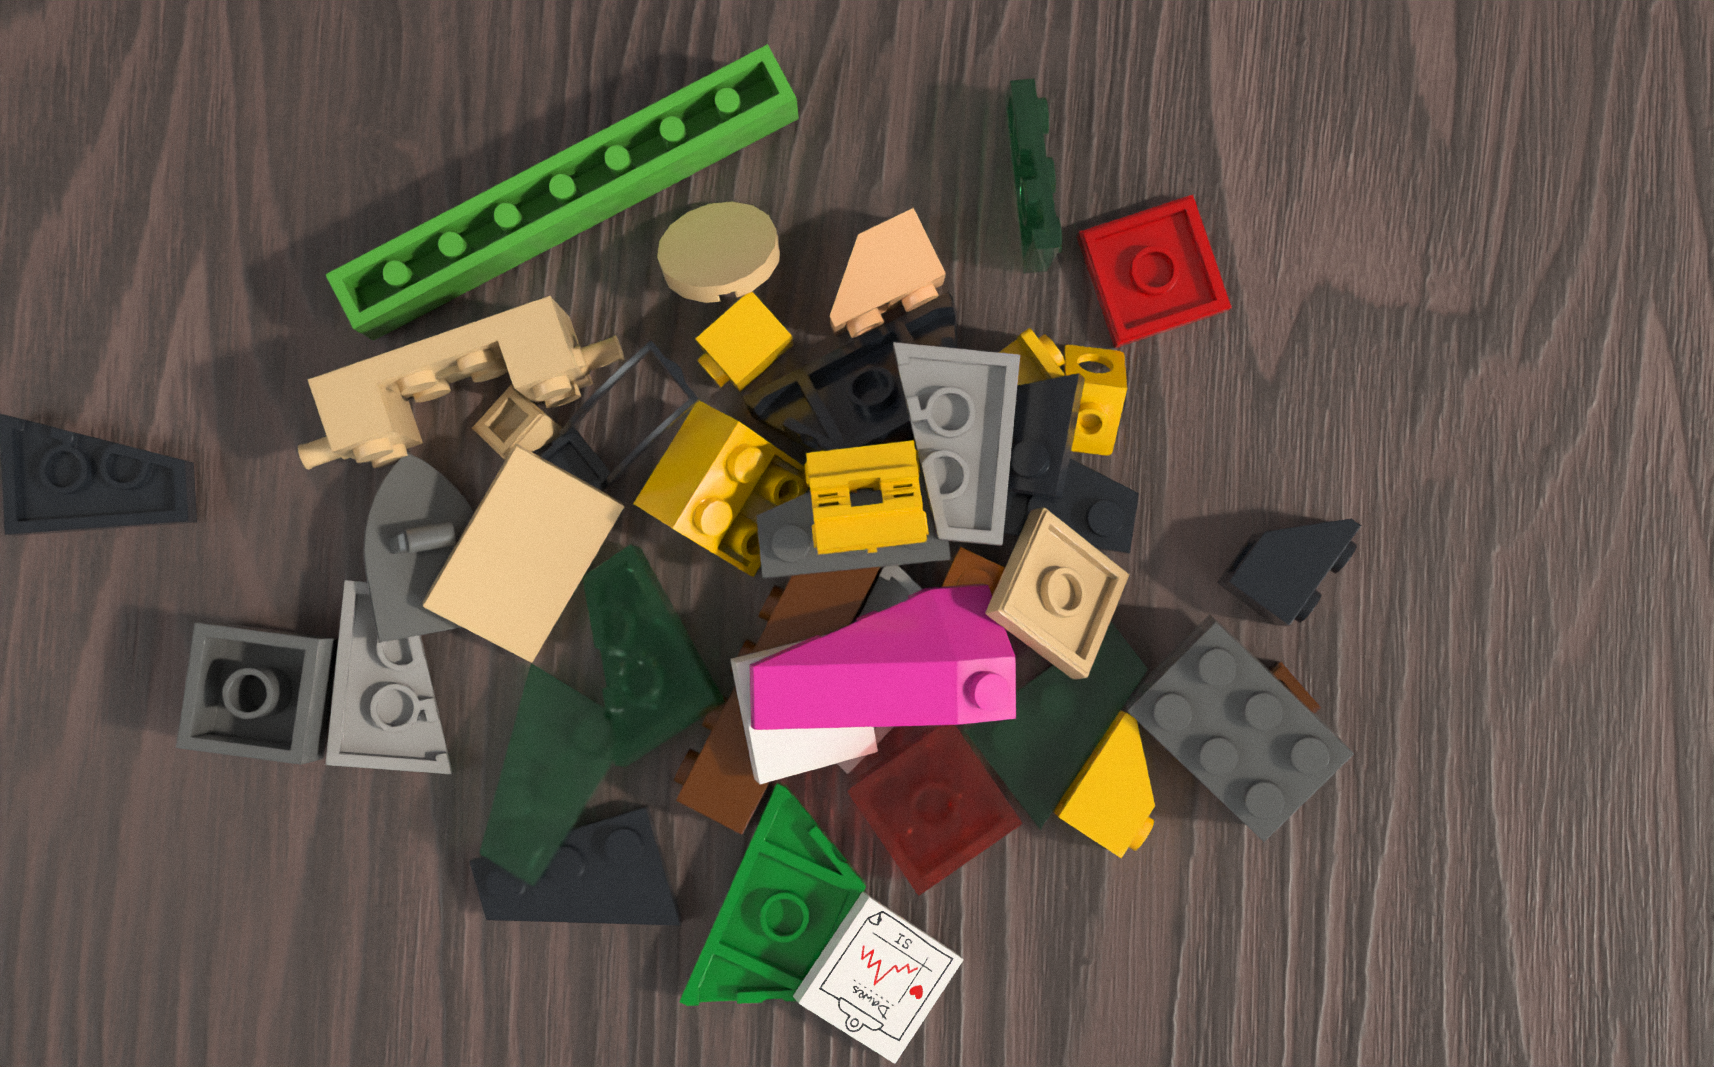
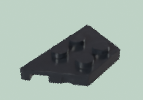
M947 292L743 397L749 413L755 420L812 452L902 442L912 437L913 432L893 350V342L957 348V311L953 297Z

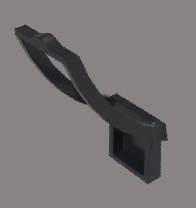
M651 340L591 395L559 432L560 437L552 442L553 446L542 453L540 457L595 488L605 490L661 434L698 403L699 398L686 384L678 364L665 358ZM652 352L688 396L689 400L650 433L610 472L575 428L593 406L622 377Z

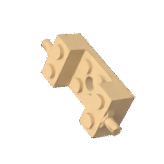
M551 296L308 379L327 436L298 445L299 456L304 467L308 470L339 458L344 460L352 458L357 463L371 462L373 468L389 466L397 463L402 457L408 456L406 449L423 443L408 401L410 397L414 396L415 402L430 401L448 394L451 391L450 383L470 376L473 382H483L509 372L515 390L536 404L544 401L546 408H553L579 399L581 397L579 389L593 384L590 371L620 360L623 361L625 358L616 335L581 348L570 317Z

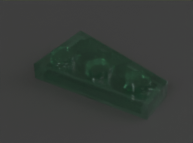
M1035 78L1011 80L1005 102L1024 274L1046 272L1057 253L1062 252L1061 223L1059 216H1056L1053 193L1056 191L1055 166L1053 157H1047L1043 135L1049 134L1048 103L1046 97H1037Z

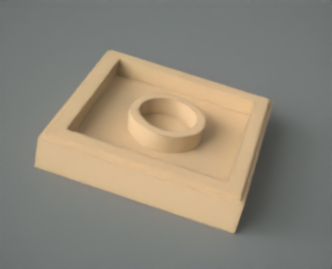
M1045 507L1030 511L985 614L1073 680L1087 678L1129 574Z

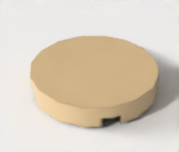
M733 201L712 203L689 211L673 222L659 241L657 258L670 289L686 299L704 303L719 302V295L735 291L737 298L752 292L769 279L779 263V238L769 215L755 206Z

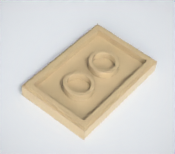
M515 443L422 601L423 607L532 663L625 507L624 504Z

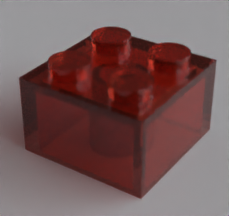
M955 725L930 726L847 784L848 794L918 896L1023 824Z

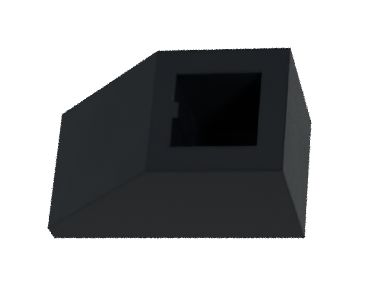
M1351 518L1252 534L1217 583L1275 626H1290L1293 620L1301 623L1318 604L1322 594L1316 588L1329 570L1336 574L1354 554L1357 544L1351 540L1362 525Z

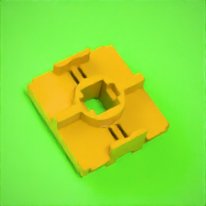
M914 440L806 453L805 475L807 486H810L814 524L811 527L814 548H817L818 555L867 549L868 553H875L879 547L926 542V535H929L926 512L923 511L919 484L920 465L918 451L914 447ZM872 488L873 491L881 490L882 503L851 507L850 494L857 493V489Z

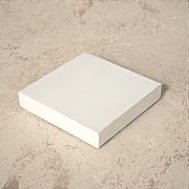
M802 641L730 659L753 776L759 784L878 752L873 727L754 730L751 728L749 664Z

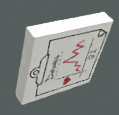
M862 892L793 997L803 1007L895 1064L964 959L874 898Z

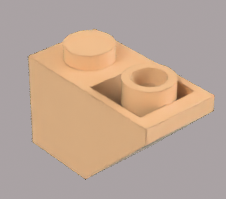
M914 208L858 234L830 313V326L835 337L846 331L849 332L851 338L861 336L884 323L881 314L902 304L906 312H909L939 296L936 288L943 285L946 273Z

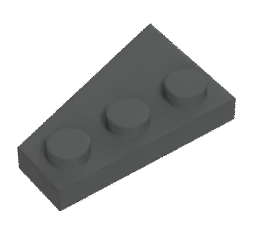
M921 466L919 484L923 511L926 512L929 535H926V542L879 547L875 553H868L867 549L818 555L817 548H814L811 526L814 524L810 491L757 515L762 578L950 560L949 541L937 540ZM872 488L857 489V493L850 494L851 507L882 503L881 490L873 491Z

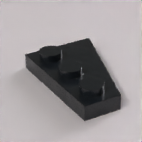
M1070 458L1062 499L1007 491L1003 535L1019 537L1030 511L1045 507L1098 550L1129 554L1139 493Z
M648 805L475 857L469 861L486 920L681 926L683 922Z

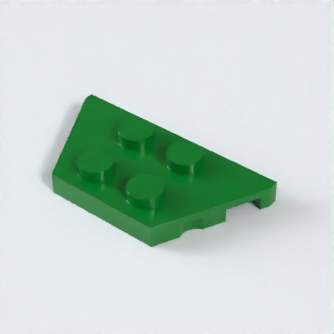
M779 781L774 788L679 1001L686 1006H698L700 1002L737 1001V1004L762 1003L766 999H783L786 1002L796 1001L793 997L794 993L861 893L865 890L866 882L788 786Z

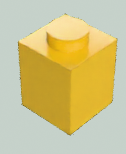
M753 292L745 294L695 338L700 348L705 352L697 360L698 363L720 387L730 380L739 392L794 345L792 335Z

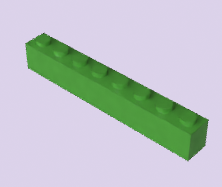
M767 44L325 275L353 329L374 341L798 120L797 98Z

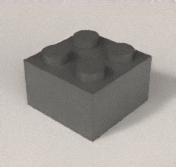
M195 622L176 748L299 765L323 759L333 695L339 638L222 622Z

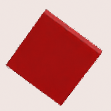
M1193 195L1080 231L1077 234V239L1114 348L1227 312L1232 308Z

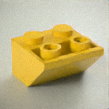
M699 401L692 408L633 504L754 577L761 566L757 515L804 495L809 486L806 483L805 467L738 420Z

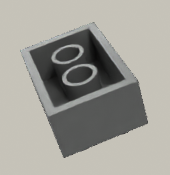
M1211 614L1124 699L1127 711L1263 842L1354 755L1340 737Z

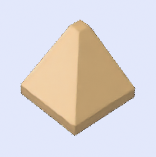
M511 384L472 429L506 460L515 443L533 452L560 437L559 432L562 430V427L532 400L515 390L513 384Z

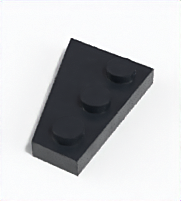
M1072 374L1017 385L1007 491L1062 499L1085 381L1081 374ZM912 436V437H910V438H908V439H906V440H904V441H912V440H914V436Z
M0 413V451L5 535L20 536L197 523L194 462Z

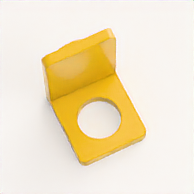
M1066 345L1063 353L1065 360L1064 375L1079 373L1085 378L1071 451L1108 456L1113 452L1127 391L1124 353L1117 350ZM1086 361L1098 362L1107 366L1111 371L1093 373L1080 367L1079 363Z

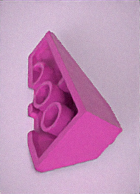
M986 584L925 588L908 595V600L880 612L874 610L856 618L857 622L823 637L816 635L749 664L751 728L754 730L959 725L1016 719L1015 654L1005 628L985 614L992 599L989 586Z

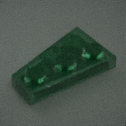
M633 544L628 545L582 578L594 647L600 650L606 681V687L602 688L605 710L611 712L616 738V743L612 744L615 766L619 767L630 765L725 703L641 547Z
M1110 621L1087 678L1073 680L1056 666L1050 664L1016 690V719L973 723L964 731L1041 830L1148 669Z
M531 663L480 848V855L534 888L634 732L635 726Z

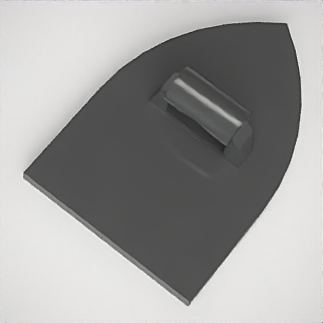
M408 452V456L402 457L381 483L372 501L364 531L363 558L379 643L463 628L424 608L422 601L474 512L466 499L446 477L425 461Z

